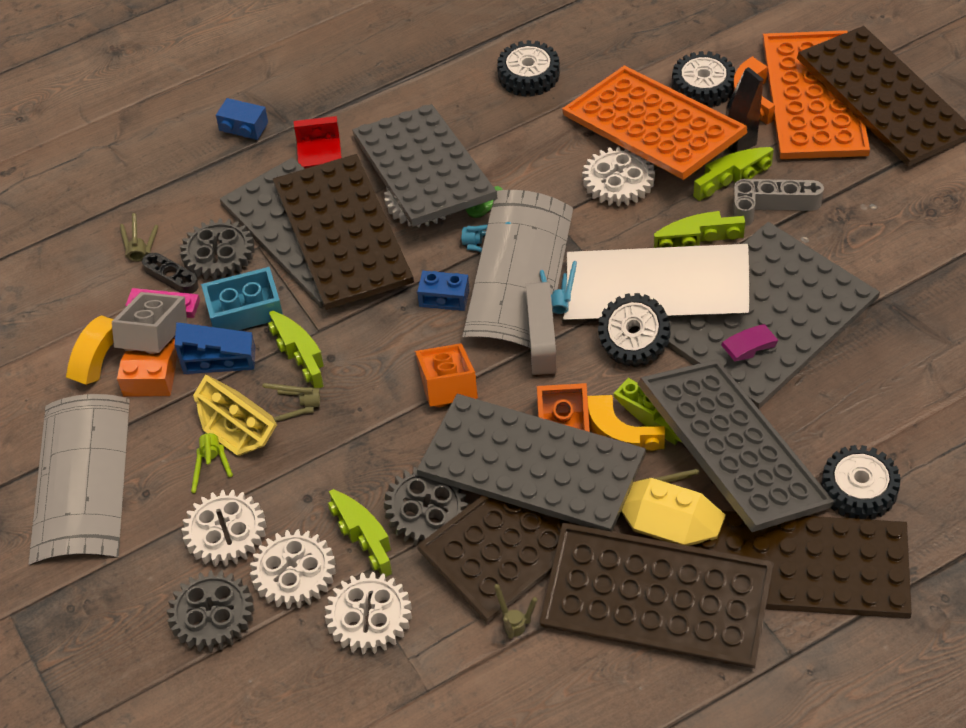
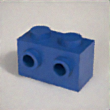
M226 98L216 114L219 131L257 140L268 124L265 107Z
M422 271L417 291L419 307L465 311L470 290L468 275Z

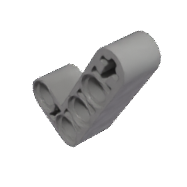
M741 179L734 186L733 217L744 216L745 226H748L754 220L755 210H817L822 204L824 186L821 182L815 180Z
M550 282L526 283L532 375L557 374Z

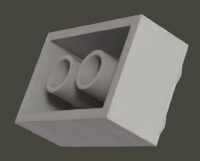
M140 292L112 321L114 348H122L125 351H146L149 354L159 353L175 336L176 322H187L185 297Z

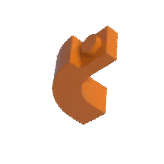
M753 56L739 66L735 73L733 92L744 70L748 67L764 79L763 84H765L768 67ZM762 96L759 120L768 125L774 119L775 105Z

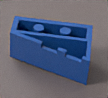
M176 322L174 345L183 374L255 370L256 347L252 332Z

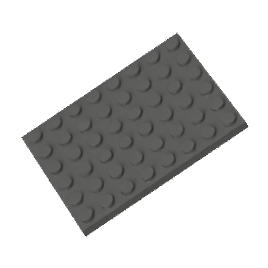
M770 222L763 225L743 243L748 244L749 255L748 313L668 316L671 335L667 347L693 365L718 359L758 409L879 298L880 291ZM763 324L778 339L774 348L758 350L753 358L735 362L721 346L722 342L743 330Z

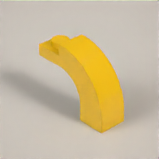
M101 315L85 327L71 352L66 378L85 385L100 379L103 359L110 346L114 343L112 321L114 319Z
M612 395L588 396L589 427L592 433L643 447L650 451L664 449L665 426H629L616 417L613 410Z

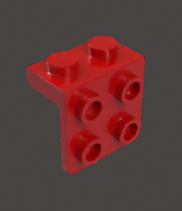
M337 116L294 121L298 163L304 169L342 158Z

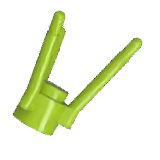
M206 433L200 436L199 448L196 450L197 458L191 489L193 494L197 490L202 457L206 459V464L209 465L211 464V459L216 458L219 454L228 477L233 476L224 453V446L219 444L218 436L213 433Z

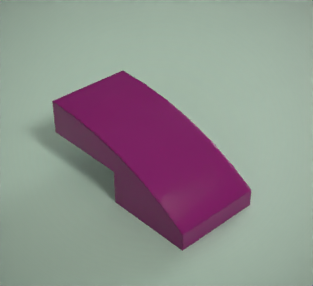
M763 324L743 330L722 342L721 346L735 362L753 358L758 350L774 348L778 339Z

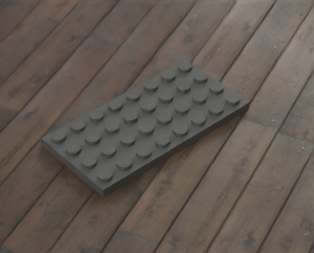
M432 104L423 105L418 109L405 111L399 115L383 118L380 121L364 124L352 129L354 138L412 226L497 199V191Z
M292 157L221 197L220 202L241 226H246V230L251 232V236L322 308L323 303L273 183V178L304 169Z
M718 359L640 378L637 385L751 532L831 508L834 500Z
M457 394L419 464L417 473L421 477L574 524L612 532L644 460L646 448Z

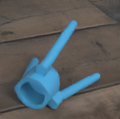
M488 224L463 227L462 245H468L467 250L482 253V247L477 246V244L482 243L483 236L486 235V231L482 230H487Z
M576 261L572 263L568 284L567 273H564L561 289L554 290L553 294H551L553 313L563 314L569 310L577 266ZM540 270L541 281L547 282L544 270Z

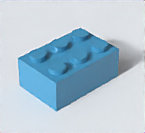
M270 267L201 284L212 327L241 330L271 322L269 315L271 311H276L283 315Z

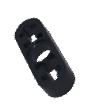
M149 253L144 256L142 263L148 275L180 293L192 294L197 291L199 284L195 273L159 253ZM168 271H176L173 276H165V273Z

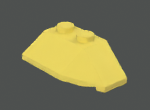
M208 375L204 376L193 395L194 401L197 403L198 415L203 431L217 435L219 442L238 456L264 447L277 426L273 416L240 392Z
M654 478L634 482L621 510L633 531L666 542L686 546L702 543L709 539H717L725 519V514L702 493Z

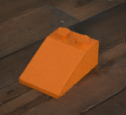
M175 337L159 353L149 354L146 351L139 350L125 351L120 361L117 377L123 397L171 396L178 356L174 345Z
M462 343L415 351L425 395L430 407H444L452 403L457 394L478 399L475 371Z
M587 383L537 386L538 417L590 432Z

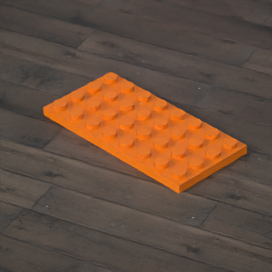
M847 30L763 34L762 40L766 66L768 67L767 75L771 102L775 105L774 123L780 159L869 156L870 147L866 126L797 59L798 52L847 33Z
M625 65L562 108L563 115L683 180L747 134L746 125Z

